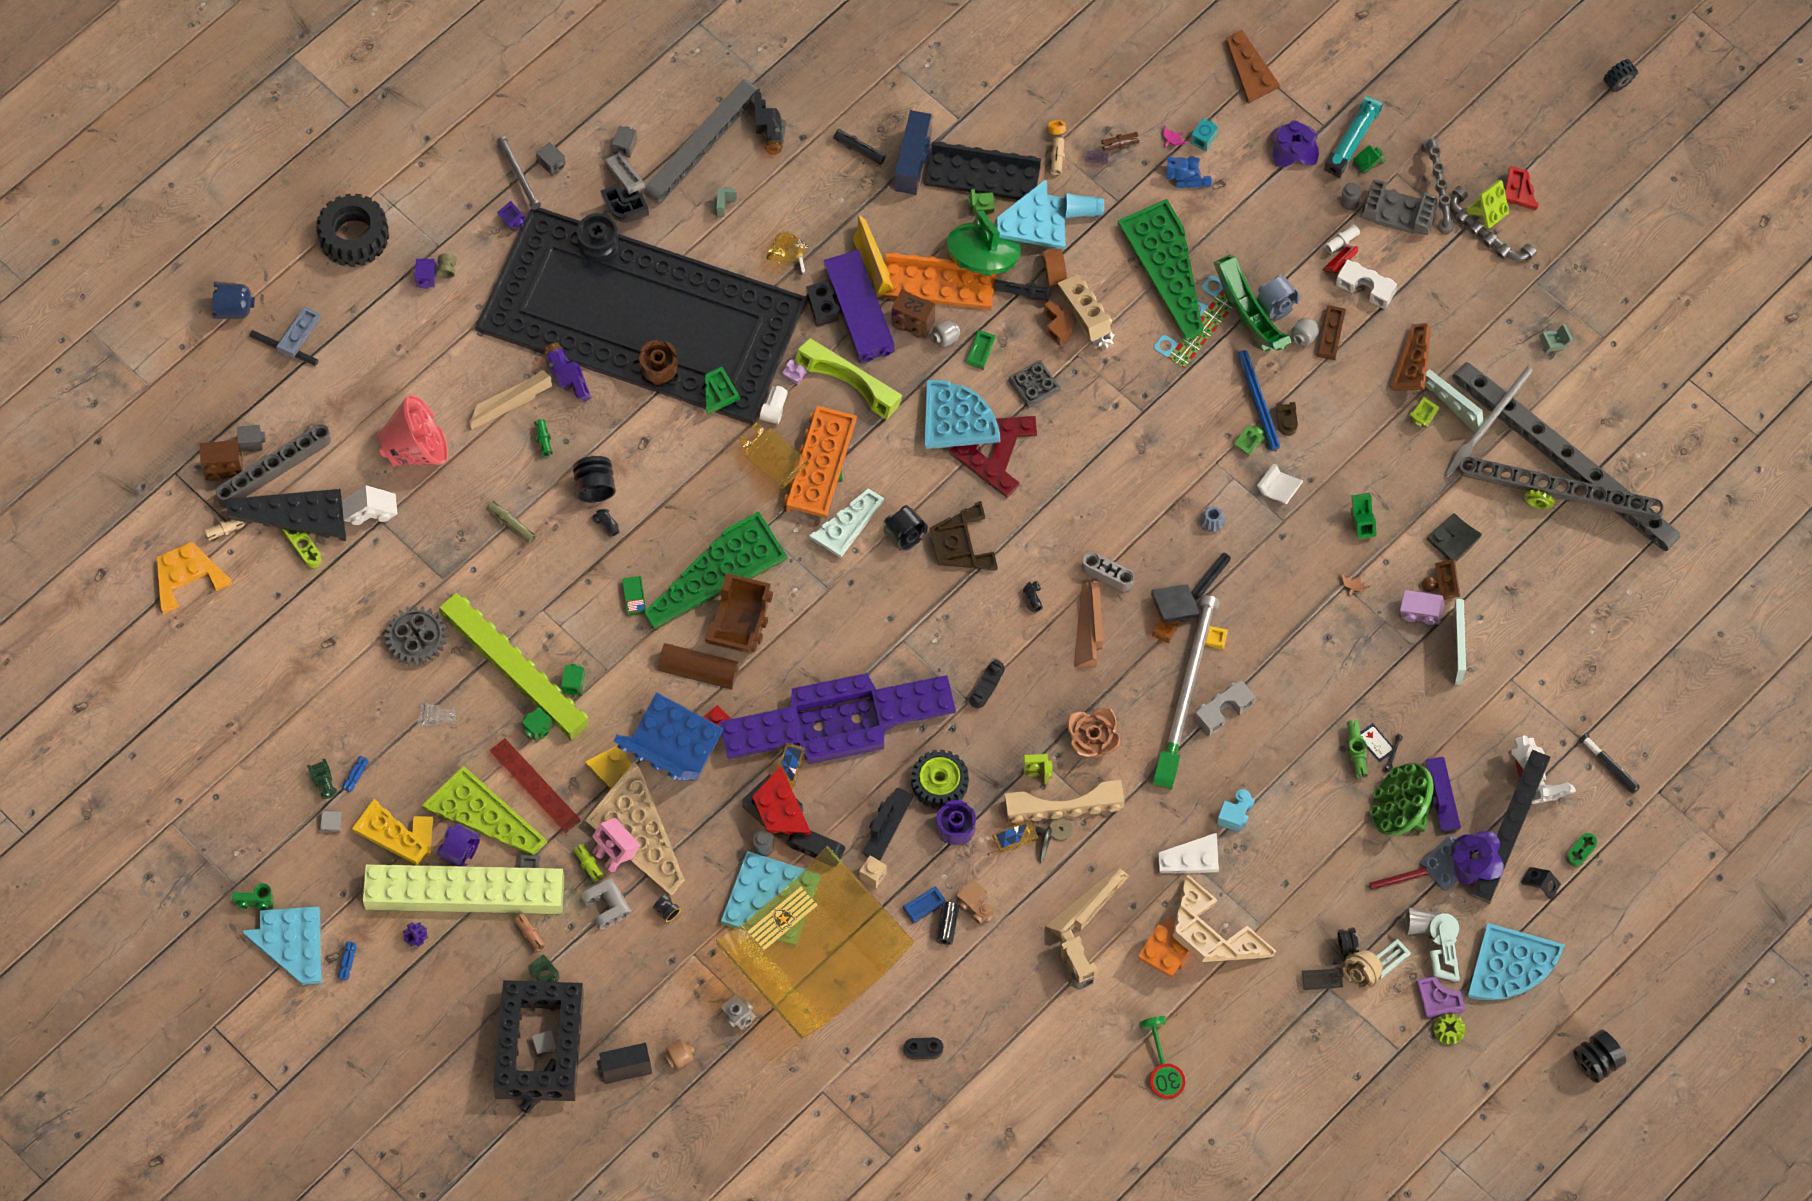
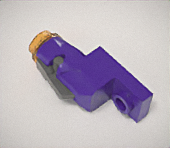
M553 343L545 347L546 365L551 382H555L558 387L564 390L574 387L573 392L575 396L583 401L592 399L580 365L575 362L570 363L563 347L559 343Z

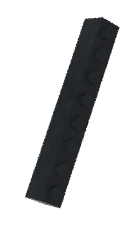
M1533 749L1497 833L1500 841L1498 854L1502 858L1504 870L1551 758ZM1502 876L1493 880L1478 878L1472 897L1490 904Z

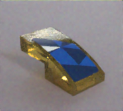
M787 742L779 767L783 768L791 788H794L806 748Z
M1032 821L1011 826L992 835L999 853L1017 849L1019 845L1035 842L1039 838Z

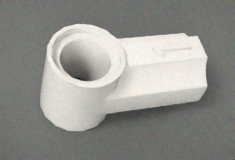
M772 386L768 400L761 409L760 420L779 424L783 405L788 394L787 390L781 386Z

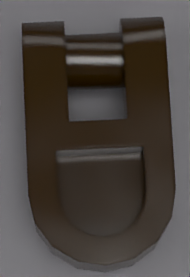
M1276 403L1279 431L1286 436L1293 435L1298 427L1296 403ZM1283 412H1290V415L1284 416Z

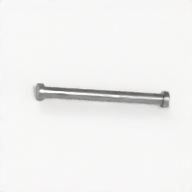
M505 136L498 138L496 142L502 148L530 202V208L532 210L538 209L541 203L533 194L507 144V138Z

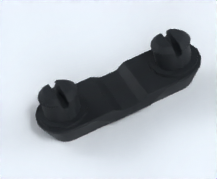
M994 660L987 666L980 681L970 695L969 702L971 706L981 708L986 704L1005 671L1001 661Z

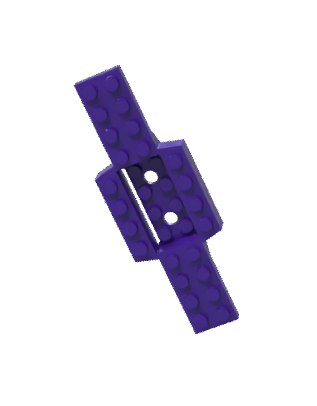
M868 673L792 688L791 707L720 721V727L724 728L722 736L727 759L787 748L789 746L800 749L806 762L813 764L884 749L886 730L899 724L956 713L947 675L876 689ZM869 697L868 700H863L851 704H843L841 706L824 708L821 710L805 712L802 714L798 712ZM854 714L862 716L863 719L860 723H854L851 720ZM816 722H822L825 725L821 731L815 730L813 726Z

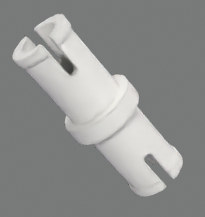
M1352 225L1344 232L1336 234L1334 239L1324 245L1326 251L1332 254L1340 247L1348 245L1350 240L1360 234L1358 227Z

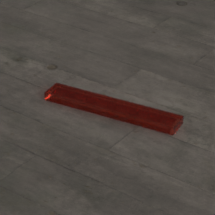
M506 738L490 750L495 758L565 833L581 822L580 818Z

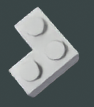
M364 486L342 500L343 519L353 525H360L369 518L386 522L397 515L396 494L377 488Z

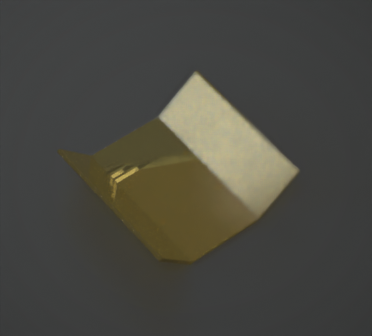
M829 846L824 848L794 882L744 924L714 940L718 947L800 1039L829 1023L884 976L915 943Z

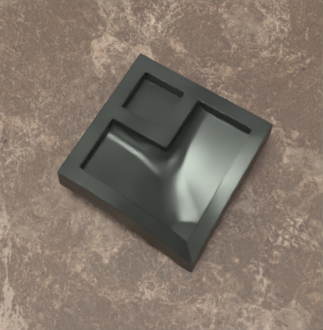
M1453 513L1427 536V540L1448 560L1454 559L1456 563L1482 537V533L1472 528Z

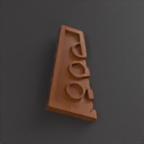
M1243 30L1226 37V43L1232 60L1235 63L1248 104L1280 87L1279 82Z
M1428 323L1412 324L1390 385L1393 391L1425 390L1431 327Z

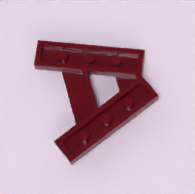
M1036 416L996 418L1000 432V442H997L991 460L977 450L978 444L954 446L950 450V455L1008 498L1020 486V482L1006 472L1017 437L1037 436Z

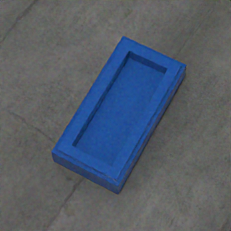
M935 886L905 904L903 909L914 924L942 907L943 902L947 901Z

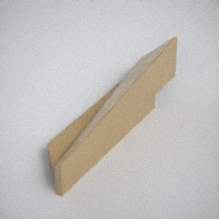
M542 370L529 380L477 404L472 419L469 422L471 430L535 399L536 394L552 387L551 377Z
M1115 868L1046 925V928L1059 938L1060 934L1072 930L1074 927L1082 931L1129 878V875L1120 868Z

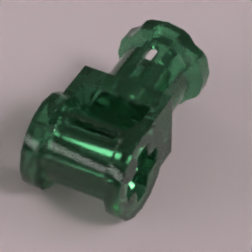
M324 758L321 762L314 765L308 764L307 768L311 778L315 782L316 787L319 786L321 791V798L328 799L335 796L338 791L331 782L333 779L326 759Z

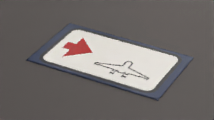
M1373 723L1360 732L1366 741L1367 748L1379 762L1392 753L1394 747Z

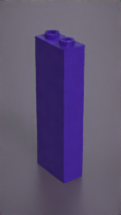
M856 250L825 259L824 270L830 286L834 289L836 302L839 304L841 316L859 363L870 362L874 358L886 357L894 353L895 344L860 251Z

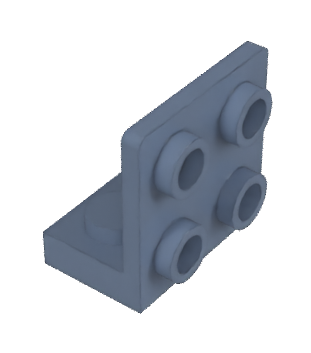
M1456 836L1446 837L1421 861V864L1426 867L1427 871L1444 891H1448L1458 881L1454 873V859L1451 855L1452 844L1457 839Z

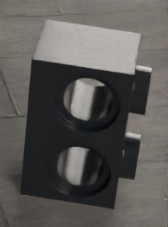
M828 281L806 286V295L816 327L837 322L840 308L839 304L834 302L835 292L833 287H829ZM824 294L825 296L819 297L817 295ZM823 310H830V312L825 313Z

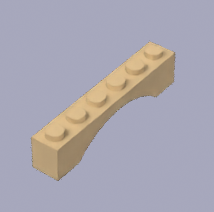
M1121 780L1101 782L1088 794L1068 801L1042 800L1025 791L1005 794L1007 821L1015 824L1022 823L1024 820L1040 821L1043 818L1049 817L1059 819L1066 815L1077 817L1083 813L1099 814L1101 811L1108 810L1110 812H1117L1124 809L1125 802Z

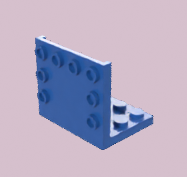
M656 692L633 737L617 734L613 741L618 744L617 748L625 752H634L635 758L641 761L646 759L652 762L651 766L661 771L662 768L667 770V775L676 780H698L724 728Z

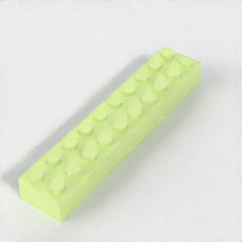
M366 865L363 903L365 910L562 914L564 872L563 869Z

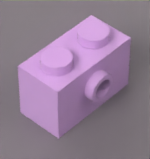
M1405 590L1400 609L1402 619L1408 622L1419 621L1427 625H1440L1445 605L1442 595Z

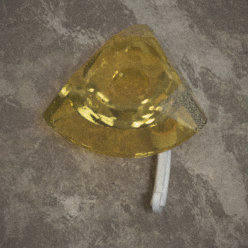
M782 231L777 234L766 259L780 264L790 263L798 259L801 273L805 275L802 257L809 246L789 231Z

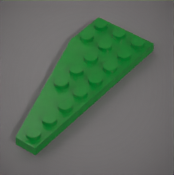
M1168 199L1119 219L1118 225L1185 340L1188 341L1202 335L1203 326L1198 308L1185 229Z

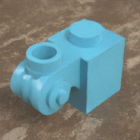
M1240 789L1237 791L1235 804L1224 801L1217 825L1240 832L1242 826H1246L1249 818L1246 815L1247 810H1252L1255 799L1251 797L1247 790Z

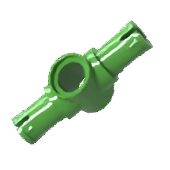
M1350 720L1347 722L1349 732L1348 755L1351 761L1354 762L1356 778H1361V773L1362 778L1368 776L1365 762L1367 759V744L1363 736H1361L1359 720H1354V723ZM1353 747H1360L1362 750L1355 751Z

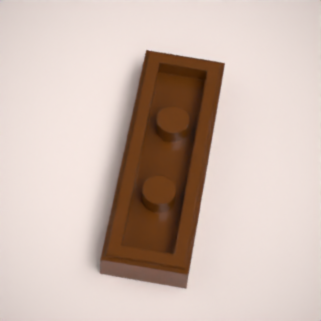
M1327 306L1317 357L1336 360L1346 309Z

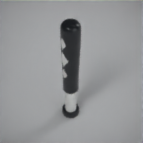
M1585 733L1582 735L1579 742L1581 744L1584 743L1630 793L1635 794L1640 789V785L1604 750L1599 749L1590 740L1589 734Z

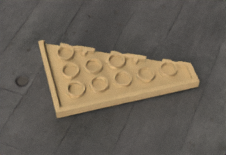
M634 762L585 821L597 830L601 823L616 818L641 845L630 860L670 895H673L685 880L641 769Z

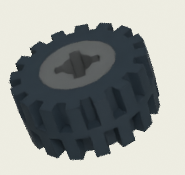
M1625 59L1613 66L1605 74L1603 80L1613 92H1617L1636 78L1638 70L1629 59Z

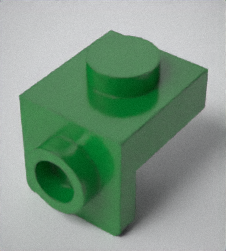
M1370 144L1353 158L1365 174L1377 163H1384L1386 161L1383 158V151L1378 146L1375 148Z

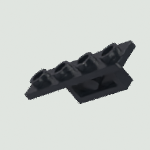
M896 788L892 797L888 796L885 802H881L877 818H873L869 825L871 837L863 850V855L867 857L872 856L881 861L913 799V794Z

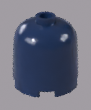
M214 281V287H217V290L213 292L212 310L216 311V313L212 314V319L246 318L250 313V309L255 306V297H251L249 287L243 284Z

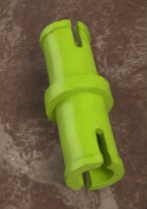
M579 844L578 846L582 852L577 847L573 851L581 861V867L586 869L593 882L599 881L595 874L600 879L604 875L596 865V859L593 856L591 857L584 844Z

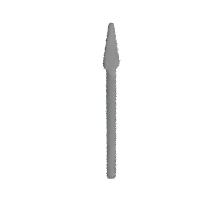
M1527 366L1469 442L1460 447L1445 474L1446 477H1449L1460 466V461L1464 457L1472 455L1474 446L1533 372L1530 367Z

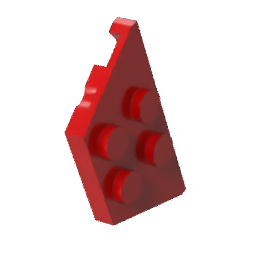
M779 767L752 796L766 831L769 833H804V835H810L809 826L783 768Z

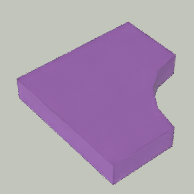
M1436 976L1416 981L1426 1019L1439 1017L1444 1013L1452 1014L1465 1011L1461 991H1452L1445 988L1439 983Z

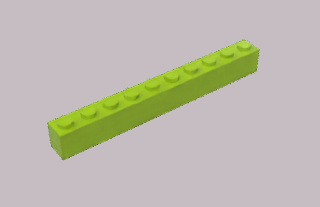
M455 593L439 607L441 615L537 708L540 707L552 719V723L571 741L589 727L587 714L581 709L578 710L575 707V703L569 697L565 698L561 694V689L556 684L552 685L548 681L549 679L542 671L539 673L535 669V664L530 659L526 660L518 647H512L509 644V639L503 633L500 635L492 622L484 620L483 614L477 608L473 609L465 596L461 597L458 593Z

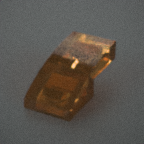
M1160 618L1153 630L1152 636L1170 643L1181 620L1163 623Z

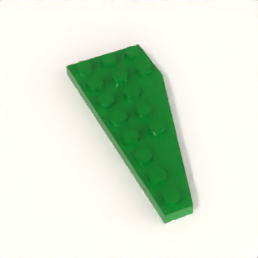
M758 511L726 528L721 533V536L716 541H713L709 548L702 555L700 554L681 574V577L675 583L673 582L669 589L649 606L644 613L654 630L721 595V587L726 573L751 579L787 559L786 553L760 512Z

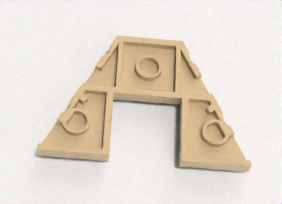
M1187 875L1183 883L1172 935L1181 945L1201 962L1269 958L1275 955L1277 951L1248 926L1226 941L1201 920L1199 916L1216 904L1217 899Z

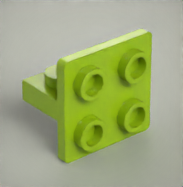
M1502 180L1496 181L1483 191L1479 198L1467 207L1469 215L1484 217L1486 228H1491L1509 214V206Z

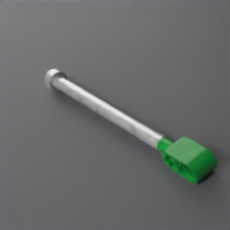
M1204 595L1200 599L1199 608L1202 611L1166 751H1161L1153 782L1154 786L1173 789L1181 756L1177 752L1212 614L1217 612L1220 602L1213 596Z

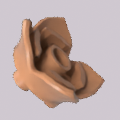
M1099 708L1090 715L1081 711L1069 714L1067 727L1072 737L1071 747L1076 754L1097 758L1100 755L1110 754L1119 747L1120 737L1115 732L1117 723L1113 710L1111 708ZM1090 733H1091L1092 735H1093L1094 733H1096V734H1097V737H1095V738L1090 737Z

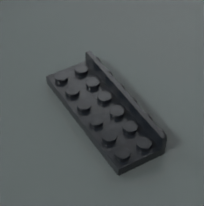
M932 142L925 186L970 193L971 189H975L977 194L993 193V196L1020 200L1037 187L1041 159L1035 156H1022L1017 153L1009 154L998 150L990 151L979 147H965L961 144L951 145L945 142Z

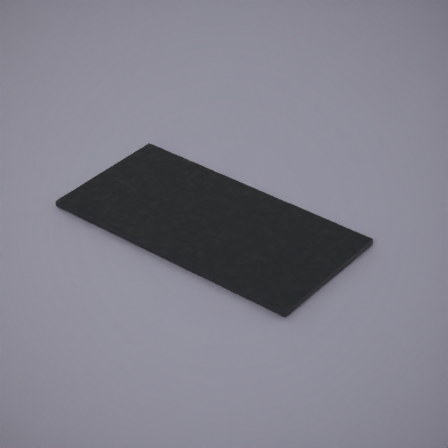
M540 207L535 210L530 209L475 327L477 332L545 355L553 350L562 349L570 363L575 362L580 367L706 409L705 374L723 367L738 392L740 399L715 411V413L754 425L807 304L808 297L618 234L619 246L612 257L603 261H592L586 258L579 249L577 238L579 220ZM652 340L669 342L673 345L677 354V373L671 380L659 385L648 381L640 370V351L646 343Z

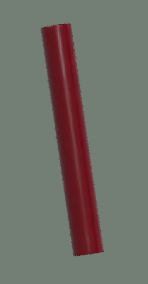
M1426 867L1370 882L1369 886L1371 890L1428 875Z

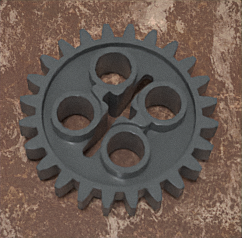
M414 605L412 611H410L409 607H406L405 613L399 610L400 616L393 615L394 621H388L390 627H385L388 634L384 635L385 640H387L385 642L386 647H390L388 650L390 654L394 653V659L400 657V663L407 660L408 666H410L412 661H415V665L418 666L419 661H422L426 665V659L432 662L433 655L439 657L438 650L444 651L442 644H447L445 638L448 637L445 631L446 625L443 624V618L438 619L437 612L432 615L431 608L425 612L424 606L417 610L416 605ZM419 621L424 622L420 626L415 625ZM407 623L411 624L415 634L420 637L421 643L425 646L424 649L420 646L416 636L412 634V630ZM401 631L407 632L405 635H399ZM428 636L434 637L432 640H425ZM411 646H417L415 650L408 649Z

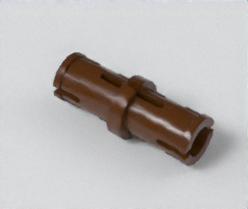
M1137 132L1126 135L1118 134L1116 137L1103 139L1101 144L1105 146H1102L1103 151L1118 147L1122 149L1126 145L1139 143V138H1135L1139 137Z

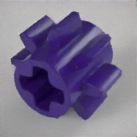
M411 922L407 925V929L403 930L404 941L410 944L411 947L414 945L421 946L424 944V940L428 938L427 928L421 925V922L416 924Z

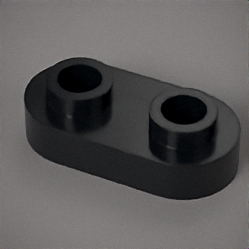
M935 1037L910 1038L904 1043V1054L912 1060L936 1059L943 1053V1043ZM935 1044L937 1048L931 1049L930 1046ZM915 1045L917 1049L911 1050L910 1046Z

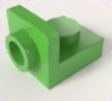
M971 189V196H968V207H972V214H976V211L983 210L985 213L995 212L993 193L975 194V189Z
M1247 425L1235 444L1251 455L1261 440H1265L1266 437L1262 435L1264 431L1256 425L1254 427Z

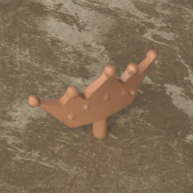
M1342 573L1340 574L1344 586L1350 589L1349 596L1352 595L1353 591L1360 593L1371 587V585L1365 586V581L1361 583V575L1351 580L1352 576L1345 578Z

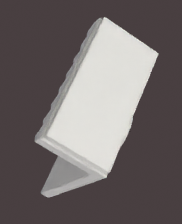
M1273 464L1257 486L1263 496L1287 504L1303 483V480L1281 473L1277 464Z

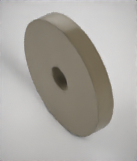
M1055 819L1050 824L1052 829L1051 837L1053 839L1065 841L1071 837L1073 827L1067 819Z

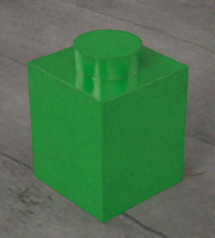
M578 664L565 665L561 685L563 694L582 696L585 679L584 667Z

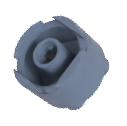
M1281 274L1277 275L1268 284H1262L1258 289L1257 302L1272 319L1273 317L1276 319L1285 317L1293 310V304H1298L1300 301V293Z

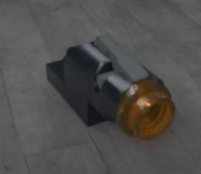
M754 93L756 134L763 135L764 147L767 153L778 154L783 148L786 121L781 119L777 108H766V101L762 99L761 93Z

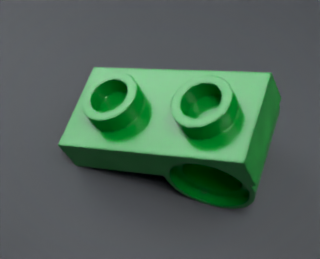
M266 883L256 885L253 893H232V901L237 908L247 909L248 907H256L260 910L274 908V896L270 886ZM263 892L268 893V895L264 898L259 897V895Z

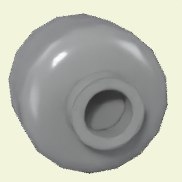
M1310 318L1300 319L1291 330L1294 342L1303 346L1310 345L1319 334L1317 323Z
M945 320L933 327L931 337L935 344L947 347L958 341L960 329L955 322Z

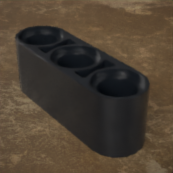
M811 831L810 835L792 833L786 842L790 848L831 866H838L846 849L841 843Z

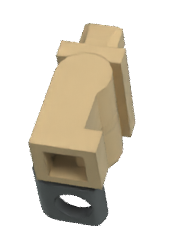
M1071 930L1060 934L1062 940L1060 941L1061 958L1063 962L1066 961L1068 970L1073 972L1071 979L1073 987L1083 989L1092 985L1094 977L1097 976L1098 969L1095 963H1088L1084 955V947L1082 946L1080 936L1075 938Z

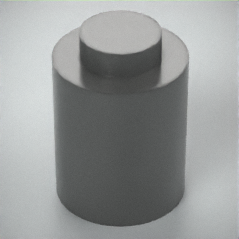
M1348 183L1343 187L1341 205L1345 209L1353 210L1359 205L1361 188L1357 184Z
M762 830L754 835L753 845L755 853L767 857L773 852V837L769 832Z

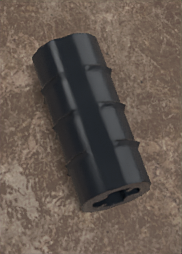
M943 902L938 922L937 943L952 945L957 925L958 904Z

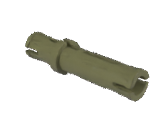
M494 500L488 504L486 510L498 519V522L505 524L528 544L536 539L537 535L514 518L509 510H505Z

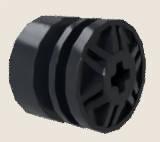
M589 456L579 459L573 464L572 469L574 480L576 481L577 499L582 502L596 503L610 499L615 495L616 488L614 478L612 477V462L609 458Z
M1603 1029L1590 1036L1589 1042L1584 1041L1581 1043V1046L1573 1049V1055L1577 1064L1586 1076L1595 1083H1600L1603 1078L1608 1077L1610 1070L1616 1071L1626 1064V1057L1622 1048Z

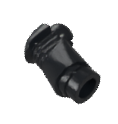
M608 509L597 510L596 514L593 515L594 522L597 524L601 522L610 537L619 534V525L610 516V511Z
M1038 581L1028 582L1023 588V593L1027 597L1028 607L1034 613L1043 609L1042 603L1036 594L1037 591L1041 590Z

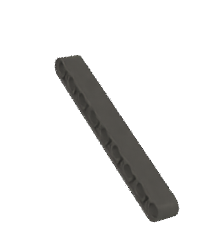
M743 79L646 185L644 194L658 204L662 203L754 102V93H760V88L747 79Z

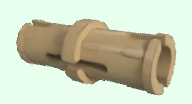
M1060 137L1053 139V151L1050 153V159L1052 160L1050 172L1053 175L1062 174V161L1065 159V154L1063 153L1065 141Z
M235 520L220 521L218 525L205 529L204 532L208 541H211L219 536L229 535V532L244 527V524Z

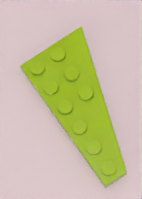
M464 766L422 805V808L461 824L529 855H535L547 844V840Z

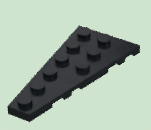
M341 489L226 499L229 520L245 523L256 522L267 527L272 525L288 531L309 535L311 533L320 534L322 537H336L346 541Z

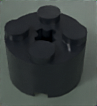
M904 505L894 515H889L884 520L886 524L884 534L900 551L902 548L906 551L916 546L922 540L920 538L922 533L926 534L928 530L926 522L908 505Z

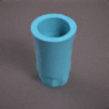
M1065 193V218L1103 216L1104 198Z

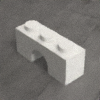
M1350 260L1346 261L1336 282V286L1350 293H1353L1355 288L1360 285L1370 287L1372 291L1369 302L1385 310L1397 289V283L1392 279L1380 276L1376 271L1368 270L1358 262Z

